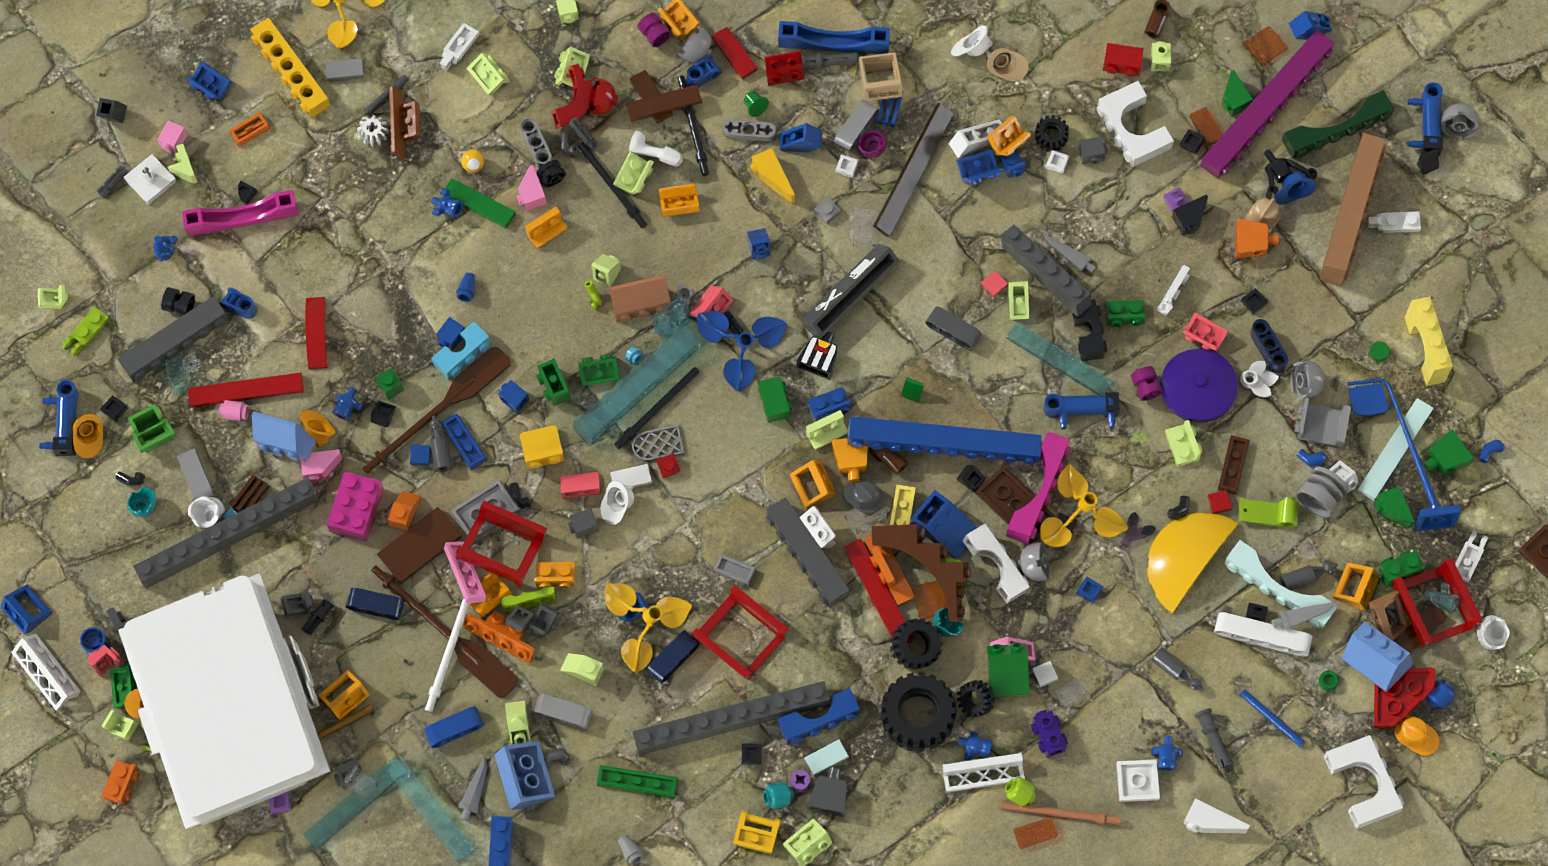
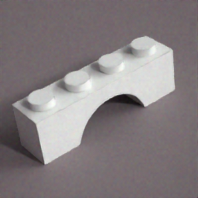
M983 524L965 536L963 542L973 557L985 556L997 564L1000 570V582L996 590L1006 604L1028 590L1030 586L1028 585L1027 578L1020 574L1017 564L1006 554L1004 545L997 541L995 533L990 527Z

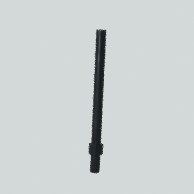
M684 75L678 76L680 89L687 87ZM692 106L686 107L685 111L696 150V161L700 166L702 176L709 175L706 163L708 159L703 151Z
M580 142L577 147L627 209V214L630 218L634 219L641 228L646 227L647 223L640 215L638 208L631 204L620 188L613 185V179L584 142Z
M696 367L690 370L631 428L628 427L623 432L624 435L614 443V446L620 449L625 443L636 437V433L699 373V370Z

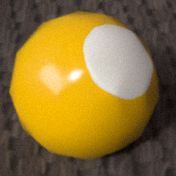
M475 149L464 152L461 158L463 168L471 173L480 171L484 166L483 154Z

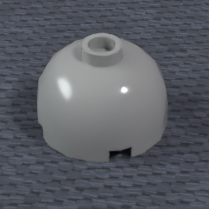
M700 25L696 27L698 32L693 31L682 46L683 53L678 52V56L688 62H699L712 52L710 49L712 44L711 36Z
M1457 103L1450 105L1444 111L1441 119V130L1448 137L1454 138L1453 135L1462 136L1461 139L1472 137L1478 131V114L1472 106Z
M1297 361L1293 365V367H1296L1295 371L1291 372L1290 375L1292 391L1298 394V399H1305V397L1309 399L1314 398L1321 393L1326 383V375L1321 367L1314 362Z
M1043 542L1027 545L1022 550L1020 559L1017 560L1019 571H1022L1025 577L1033 581L1050 579L1051 565L1050 562H1047L1046 558L1049 554Z

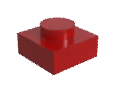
M674 453L656 460L663 478L681 472Z

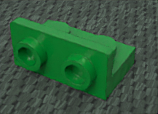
M1144 300L1106 301L1107 325L1120 327L1127 324L1131 326L1145 324Z
M611 353L600 355V359L593 360V357H586L581 359L582 362H578L582 386L620 380L616 356H612Z
M130 665L110 671L113 708L115 709L125 708L124 703L127 695L134 689H138Z

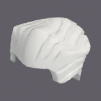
M200 497L189 505L188 516L192 518L194 524L199 528H207L219 522L225 509L222 502L217 498Z
M1494 615L1484 617L1482 619L1483 622L1478 624L1477 629L1480 644L1488 650L1505 647L1510 634L1505 620Z

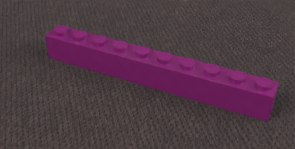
M1316 30L1205 154L1200 166L1217 179L1222 174L1226 175L1233 161L1237 162L1243 154L1241 152L1245 148L1249 149L1254 142L1253 139L1264 132L1266 128L1264 126L1268 122L1271 124L1277 116L1276 113L1279 110L1282 111L1287 106L1288 99L1290 97L1294 98L1300 90L1299 87L1302 84L1305 85L1310 80L1311 73L1313 71L1317 72L1323 64L1321 62L1325 58H1330L1334 52L1332 50L1334 42Z

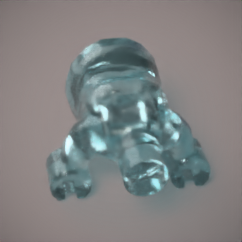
M1445 582L1441 584L1440 588L1442 590L1440 592L1427 590L1424 594V597L1430 599L1436 607L1442 608L1450 614L1456 610L1460 598L1459 595L1448 594L1451 586Z

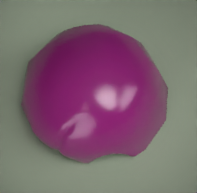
M874 130L866 132L859 138L858 148L865 157L877 158L886 149V138L883 134Z

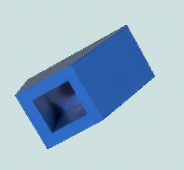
M1304 11L1288 23L1295 38L1308 40L1316 30L1322 34L1333 30L1330 25V19L1325 14Z
M766 229L747 232L752 260H762L767 258V256H771L770 239Z

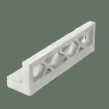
M33 634L21 638L11 653L56 711L60 710L68 699L78 697L81 691L38 635ZM22 648L26 651V658L20 653ZM32 662L37 666V673L33 670ZM43 677H46L49 687H46ZM55 692L61 697L59 702L55 698Z
M1022 753L944 764L942 771L946 793L1007 784L1012 778H1016L1006 773L1010 767L1018 766L1020 776L1018 777L1025 779ZM990 770H996L1001 773L997 780H991L986 775ZM970 773H977L981 776L978 783H972L967 780ZM956 775L962 779L958 786H949L948 776Z

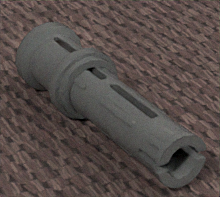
M857 52L830 55L817 53L816 55L808 56L801 54L803 71H806L808 68L821 69L823 66L858 63ZM847 58V59H843V60H831V59Z
M1208 708L1196 713L1195 718L1199 719L1202 726L1201 731L1204 735H1207L1220 769L1228 767V765H1232V762L1217 731L1219 725L1215 723L1212 717V709Z

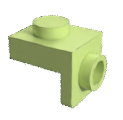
M60 285L58 289H38L39 308L61 309L67 303L68 292L65 291V285Z
M111 710L102 727L112 735L129 741L138 723Z

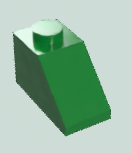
M1232 70L1222 101L1223 109L1229 112L1231 117L1244 111L1253 101L1235 70Z
M1400 487L1377 495L1374 505L1377 512H1380L1383 518L1406 528L1413 526L1415 521Z

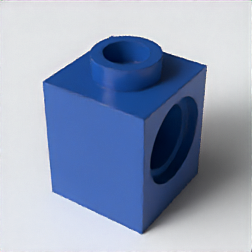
M449 317L436 333L438 344L441 347L446 346L453 351L460 343V333L465 327Z
M512 380L507 384L504 383L499 389L500 401L515 413H518L529 401L528 393Z

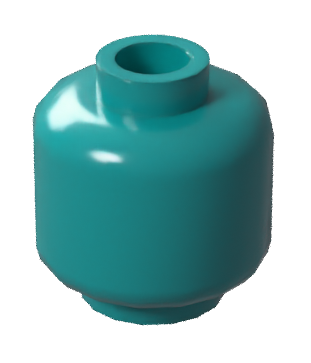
M784 781L769 784L763 791L764 803L771 809L787 807L790 805L791 799L794 798L792 787H788Z

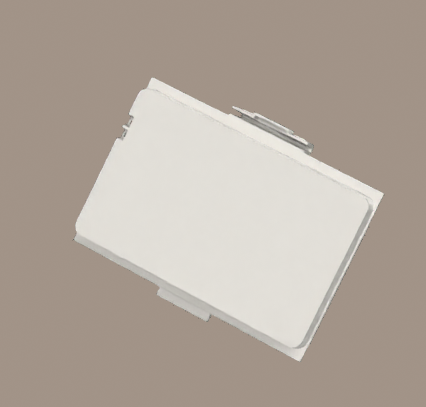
M260 573L249 578L247 576L236 577L224 582L220 588L212 587L210 592L201 591L131 619L125 624L124 628L118 630L144 705L143 708L138 709V713L152 754L160 753L185 829L199 824L206 825L305 785L306 781L330 772L309 709L319 706L313 688L314 681L297 642L290 636L293 645L291 647L287 640L283 639Z

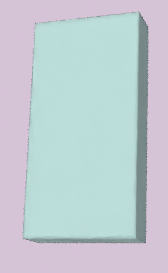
M837 740L808 755L804 760L813 776H816L848 759L849 756L840 740Z

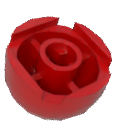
M595 77L592 80L595 84L593 86L590 110H587V113L604 115L612 109L613 105H617L618 95H615V88L609 81Z

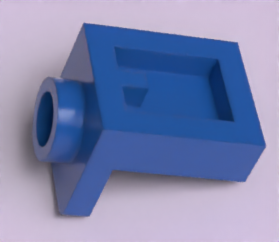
M1017 150L1010 156L1001 155L999 158L1008 178L1021 176L1026 170L1025 161L1022 162Z

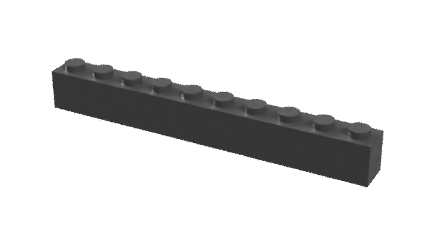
M307 477L133 567L141 583L147 589L320 501Z
M822 681L633 731L638 755L640 756L773 721L794 711L799 714L830 706V699L825 682Z

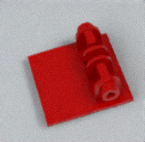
M801 50L764 57L768 86L804 80Z

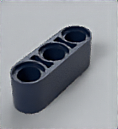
M1258 319L1252 325L1250 336L1269 369L1274 373H1282L1288 363V356L1269 323L1264 319ZM1261 328L1264 330V332L1259 333L1255 329ZM1265 344H1271L1273 348L1269 349ZM1274 360H1281L1283 364H1276Z
M352 587L345 607L360 613L400 620L405 600L392 595Z
M686 630L682 631L651 662L646 671L659 683H664L696 651L700 643Z

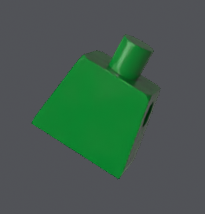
M1451 429L1430 447L1427 453L1430 459L1425 461L1423 466L1429 473L1437 468L1441 475H1446L1469 466L1474 458L1455 431Z

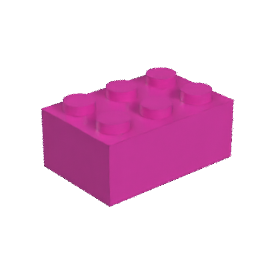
M344 472L327 522L329 531L367 541L384 490L382 482Z

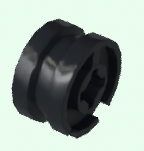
M552 160L543 164L536 172L545 188L557 185L566 176V172L561 168L558 160Z

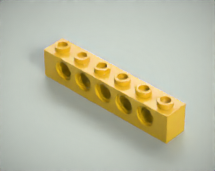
M269 17L250 29L252 42L255 46L259 45L262 50L260 52L266 60L269 58L273 71L280 73V79L284 86L291 88L290 93L295 100L299 99L303 112L305 114L309 113L313 118L329 108L330 103L327 96ZM302 80L301 83L295 84L296 81Z

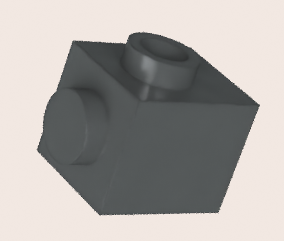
M1102 136L1079 141L1078 148L1082 164H1099L1101 161H1104L1108 150L1107 144L1103 143Z
M592 508L570 515L571 522L568 523L571 534L575 533L577 539L599 531Z

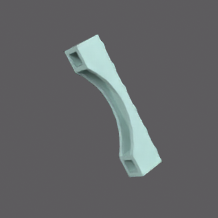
M1241 540L1238 541L1226 558L1225 564L1230 571L1238 572L1246 582L1254 583L1261 592L1266 595L1270 594L1282 606L1286 605L1291 609H1298L1331 602L1322 595L1299 594L1279 585L1264 570L1256 550ZM1334 604L1328 612L1308 620V623L1314 628L1319 627L1323 630L1338 606Z

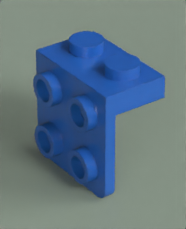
M993 149L956 160L961 179L964 182H968V184L982 182L984 177L989 179L998 177L1000 172L1004 171L1003 167L997 166Z

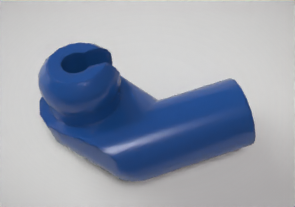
M1301 449L1296 455L1310 467L1322 465L1327 459L1326 454L1323 452L1310 455L1304 449Z

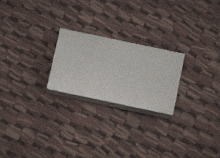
M362 58L325 62L327 81L364 77Z
M721 553L713 568V573L747 587L756 571L755 567Z

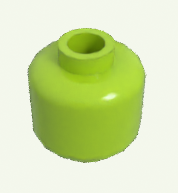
M1022 777L1012 778L1006 785L1005 792L1007 798L1019 806L1031 804L1036 797L1034 784Z

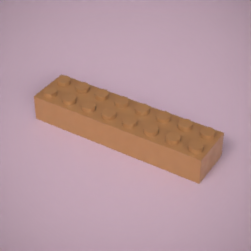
M1363 133L1319 280L1341 286L1343 280L1347 281L1372 193L1376 185L1377 176L1381 168V162L1386 151V146H1383L1385 141L1383 138Z

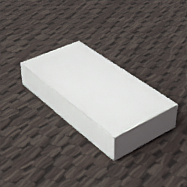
M648 464L610 472L612 481H619L623 485H630L633 488L652 484Z

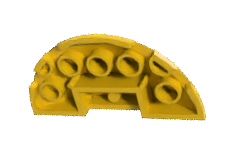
M1193 513L1172 521L1161 530L1149 551L1147 574L1149 584L1152 585L1156 593V598L1166 610L1173 614L1215 554L1218 553L1239 523L1219 514Z

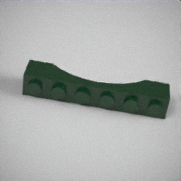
M1382 90L1368 96L1360 110L1345 122L1325 128L1298 126L1284 132L1282 142L1292 159L1295 157L1301 158L1307 155L1309 151L1314 149L1315 151L1320 150L1330 142L1336 143L1344 136H1352L1358 130L1363 128L1369 129L1379 121L1385 122L1389 120L1394 107L1385 91Z

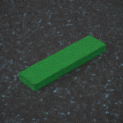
M453 178L450 179L445 187L450 190V198L462 201L465 208L505 229L516 214L514 210Z
M600 765L596 785L675 798L678 777Z

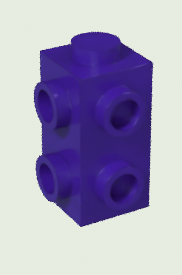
M1046 710L1036 713V716L1033 717L1031 729L1033 734L1038 735L1040 740L1038 742L1040 752L1045 753L1046 758L1065 752L1068 741L1065 734L1060 732L1059 727L1061 724L1058 716H1054L1052 711L1047 712Z

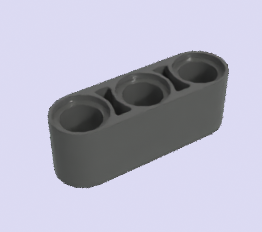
M938 306L934 308L925 322L930 329L967 350H972L982 335L976 327Z

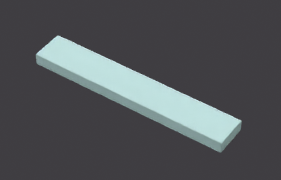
M1418 398L1404 417L1412 440H1414L1433 410V407ZM1401 424L1357 490L1373 501L1409 447Z

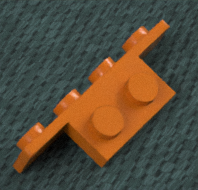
M872 534L865 537V543L872 554L870 560L874 567L878 566L881 572L878 575L882 583L887 584L897 605L900 606L914 599L915 595L891 548L872 545Z
M495 610L486 621L470 613L466 615L463 625L464 629L519 659L531 663L535 648L521 641L527 633V627L522 633L506 625L507 617Z

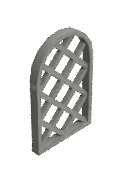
M678 425L639 433L632 442L634 455L643 461H654L670 455L674 449L678 451L674 453L675 456L684 454ZM676 430L678 432L679 438L673 435ZM663 432L669 435L667 440L661 438ZM650 435L656 437L653 443L647 440ZM671 437L677 440L674 445L668 442ZM638 438L643 440L640 446L635 444ZM658 439L664 442L661 448L655 445ZM645 442L651 445L648 451L642 448ZM679 442H680L681 450L676 447ZM666 444L672 447L669 453L663 450ZM653 447L659 450L656 455L650 453ZM640 450L645 452L643 457L637 454Z

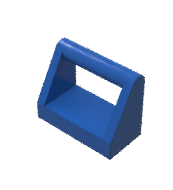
M25 585L4 596L0 607L24 635L31 632L52 614V611L29 585ZM26 594L42 613L32 618L17 600Z

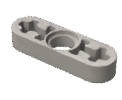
M730 119L726 120L722 125L723 135L730 139L772 141L776 136V128L769 122ZM729 126H733L732 132H728ZM739 126H741V133H738ZM746 127H752L754 129V132L752 134H746L744 132V129ZM757 128H760L759 135H757ZM766 129H770L769 135H765Z

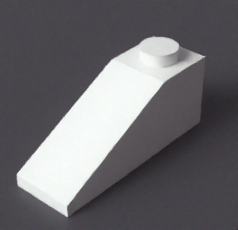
M999 119L958 130L949 142V145L958 158L972 155L991 145L987 136L1000 126L1002 122Z
M1196 798L1183 823L1188 830L1195 833L1197 831L1201 833H1246L1250 826Z

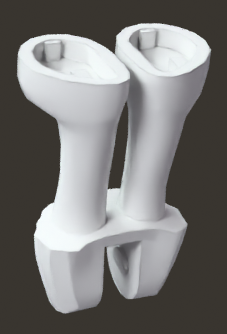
M638 130L634 132L629 146L630 152L657 157L662 164L674 167L682 164L683 157L677 150L665 146V148L650 146L645 143V135Z

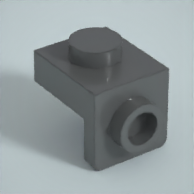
M303 589L299 594L282 596L280 599L285 617L307 614L313 606L312 595H309L308 589Z
M542 603L533 620L527 626L536 635L548 634L559 612Z
M351 758L345 760L342 763L343 765L335 768L337 774L334 777L337 785H342L344 790L348 789L344 778L362 771L358 759L353 760Z

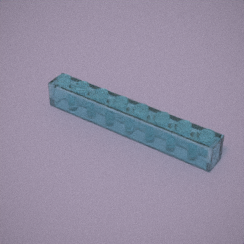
M686 325L681 329L677 328L672 333V337L667 341H662L654 353L650 352L646 355L644 361L640 365H635L630 370L628 376L620 378L612 390H607L602 395V399L592 403L584 415H579L573 423L574 431L589 446L593 444L701 347L700 339Z

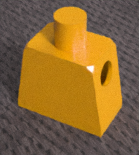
M847 438L833 439L832 450L839 474H848V482L850 483L859 482V473L867 471L868 446L855 448L852 445H847Z

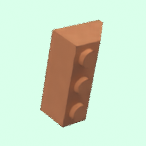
M665 274L609 287L616 322H627L631 318L636 317L645 318L653 313L662 314L671 309Z

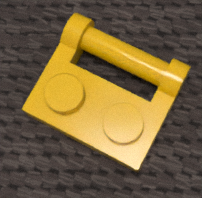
M742 810L733 845L772 854L781 820L776 818L772 820L748 814V811ZM747 821L772 827V830L769 832L744 825Z

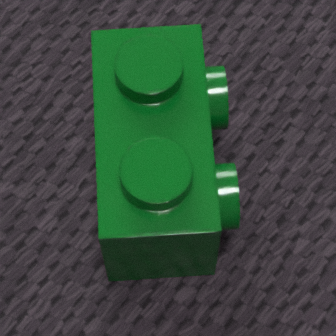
M555 358L537 365L539 374H536L540 385L544 384L546 390L543 392L547 402L551 400L552 405L555 406L570 400L568 387Z
M1408 550L1401 553L1398 558L1393 559L1390 557L1383 560L1378 573L1385 588L1391 587L1390 585L1394 582V579L1399 577L1406 579L1420 574L1425 566L1417 550L1413 552Z

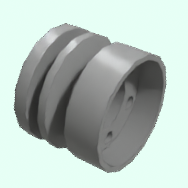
M1318 466L1313 469L1312 474L1308 476V482L1303 483L1296 496L1308 510L1321 517L1328 518L1337 508V502L1342 501L1349 488L1337 474Z

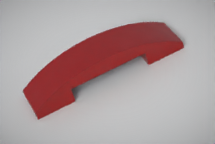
M325 297L306 298L305 332L309 370L328 368L325 334Z

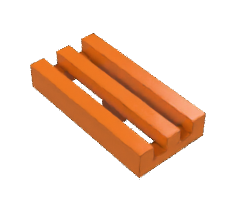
M261 112L230 129L229 133L238 147L271 128ZM261 119L260 122L254 124L253 126H249V125H251V124H253V123H255L256 121H258V120ZM246 128V130L236 135V133Z

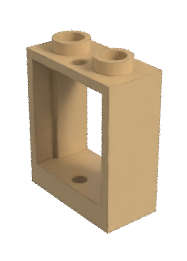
M895 52L859 57V70L866 102L902 97V82ZM892 69L894 80L868 83L866 72Z

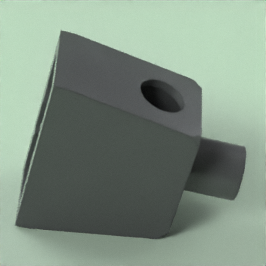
M830 767L827 777H818L807 804L808 810L845 817L846 781L839 780L840 769Z

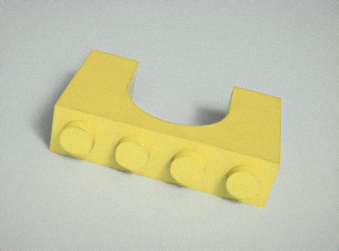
M1431 297L1412 300L1404 318L1409 334L1420 332L1422 337L1425 361L1421 371L1426 387L1444 383L1453 365Z

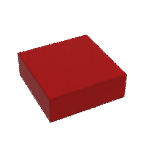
M1227 490L1208 494L1207 497L1212 514L1232 509Z

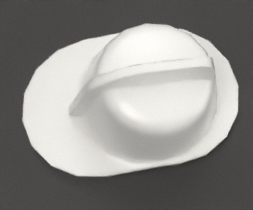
M980 26L971 34L962 38L953 46L951 54L953 56H961L967 53L970 56H979L985 53L993 44L986 34L987 27Z
M619 481L609 483L600 507L601 516L607 524H618L626 510L633 505L634 494L632 486L623 485Z

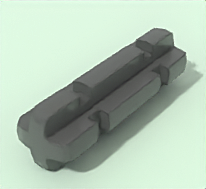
M577 117L569 121L571 128L575 129V133L583 142H586L585 145L589 149H594L598 145V142L595 138H592V135L585 126L581 125V121Z
M119 166L115 170L116 173L113 172L103 183L104 186L101 185L98 188L97 192L101 197L105 198L109 194V190L112 191L121 181L120 178L127 175L128 172L124 167Z

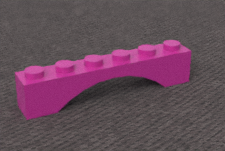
M293 190L274 193L263 200L240 207L223 209L196 208L182 211L184 229L188 237L299 216Z
M1049 431L1047 432L1041 447L1040 457L1044 470L1043 485L1030 503L1014 512L1007 529V537L1025 544L1029 543L1030 538H1035L1038 530L1035 527L1036 523H1041L1044 515L1042 511L1043 506H1048L1051 495H1048L1050 489H1055L1058 481L1055 477L1057 473L1061 474L1064 467L1062 460L1064 457L1067 458L1070 453L1071 447L1068 446L1070 439Z

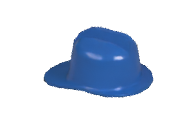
M1300 172L1290 174L1283 180L1282 188L1276 193L1275 202L1283 205L1307 197L1316 189V182Z

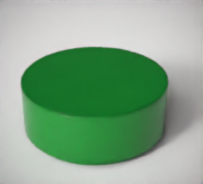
M1375 342L1372 344L1369 354L1373 360L1381 362L1387 359L1390 350L1386 343Z
M1330 670L1324 671L1319 677V686L1325 691H1333L1339 684L1338 675Z

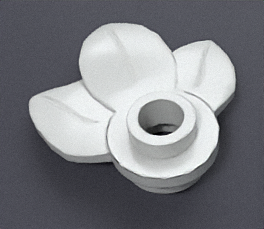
M1265 361L1252 363L1249 370L1243 372L1240 377L1242 386L1251 389L1259 397L1271 396L1269 387L1278 380L1276 374L1265 370ZM1251 378L1253 382L1249 383L1246 379Z

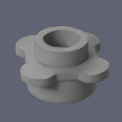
M679 284L677 292L673 294V299L682 302L684 306H688L691 297L695 295V291L684 284Z

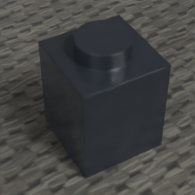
M100 98L96 116L107 121L123 123L127 105L116 100Z

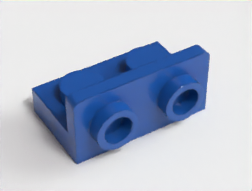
M843 387L807 400L815 421L821 420L839 410L844 415L851 410L852 405Z

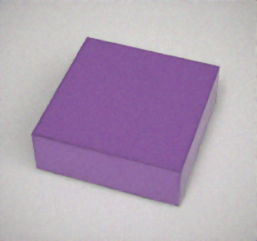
M289 791L269 799L271 814L292 811Z

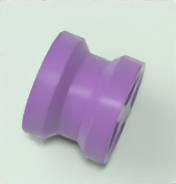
M797 770L791 775V787L795 792L804 793L809 789L810 776L806 771Z

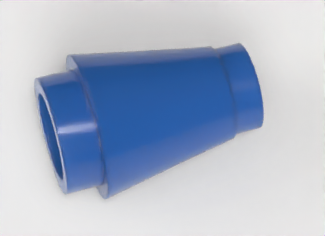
M465 273L456 290V294L459 300L469 302L474 298L475 275Z

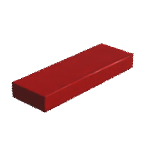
M728 27L712 35L713 41L742 80L757 71L756 65Z

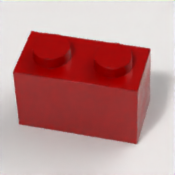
M1107 43L1103 71L1111 74L1122 73L1131 77L1139 76L1144 48Z

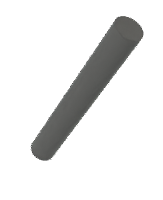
M404 74L392 86L399 89L409 78ZM390 87L364 109L368 116L389 98Z

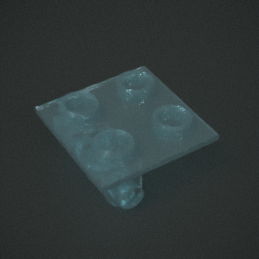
M682 295L651 317L655 325L653 330L656 334L659 333L663 342L693 320Z

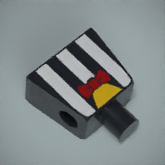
M827 332L821 339L812 337L797 359V368L831 380L837 356V345L832 343L835 336Z

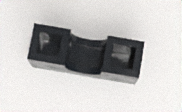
M1095 299L1091 300L1092 306L1078 317L1072 312L1074 326H1085L1091 332L1089 335L1079 337L1078 339L1080 361L1103 359L1104 352H1107L1106 340H1102V334H1104L1103 323H1099L1101 310L1099 305L1096 306Z

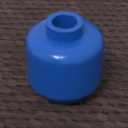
M1436 680L1435 690L1427 696L1429 699L1426 702L1434 709L1437 707L1445 709L1455 699V694L1453 693L1455 689L1445 680L1442 682Z

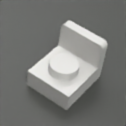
M1338 461L1329 469L1344 480L1349 488L1347 493L1354 490L1359 484L1356 472L1342 461Z

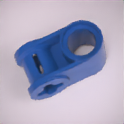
M711 55L688 68V86L697 84L699 88L707 82L716 79L722 73V69L717 67Z
M232 287L227 289L228 293L219 302L220 306L246 319H251L257 314V308L252 298ZM250 305L249 309L244 310L245 306Z

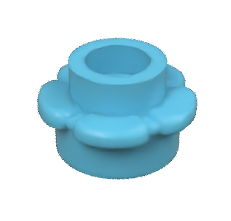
M631 347L625 354V359L629 361L630 365L638 364L643 357L642 350L636 347Z

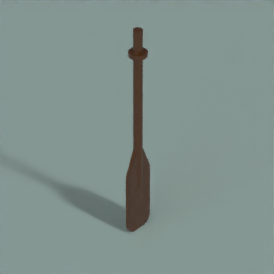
M498 347L490 348L453 380L442 402L381 453L376 451L374 453L376 457L362 468L363 471L368 474L380 463L385 465L387 463L386 458L432 420V416H437L449 405L473 398L510 366L509 357Z
M376 565L371 569V572L384 582L382 587L385 589L391 588L449 640L451 631L394 582L396 580L394 575L388 576ZM458 637L454 651L460 664L497 697L503 698L516 687L517 677L482 645Z

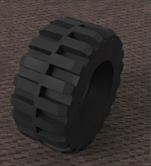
M919 672V675L916 676L913 673L907 674L906 678L901 676L897 678L895 684L891 683L888 691L883 696L881 721L883 722L884 731L888 732V737L891 741L895 740L896 745L901 748L906 746L909 751H913V748L918 749V752H923L925 748L930 750L936 748L938 743L941 745L945 742V738L950 736L955 725L957 709L956 700L952 696L953 692L950 687L946 688V683L943 680L937 681L936 676L932 674L927 677L924 676L925 673ZM915 696L931 700L937 707L936 720L931 725L923 728H916L906 724L900 716V708L905 700Z

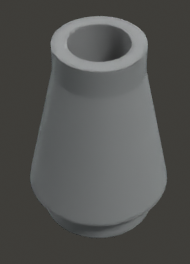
M628 835L618 839L626 863L633 866L643 860V851Z

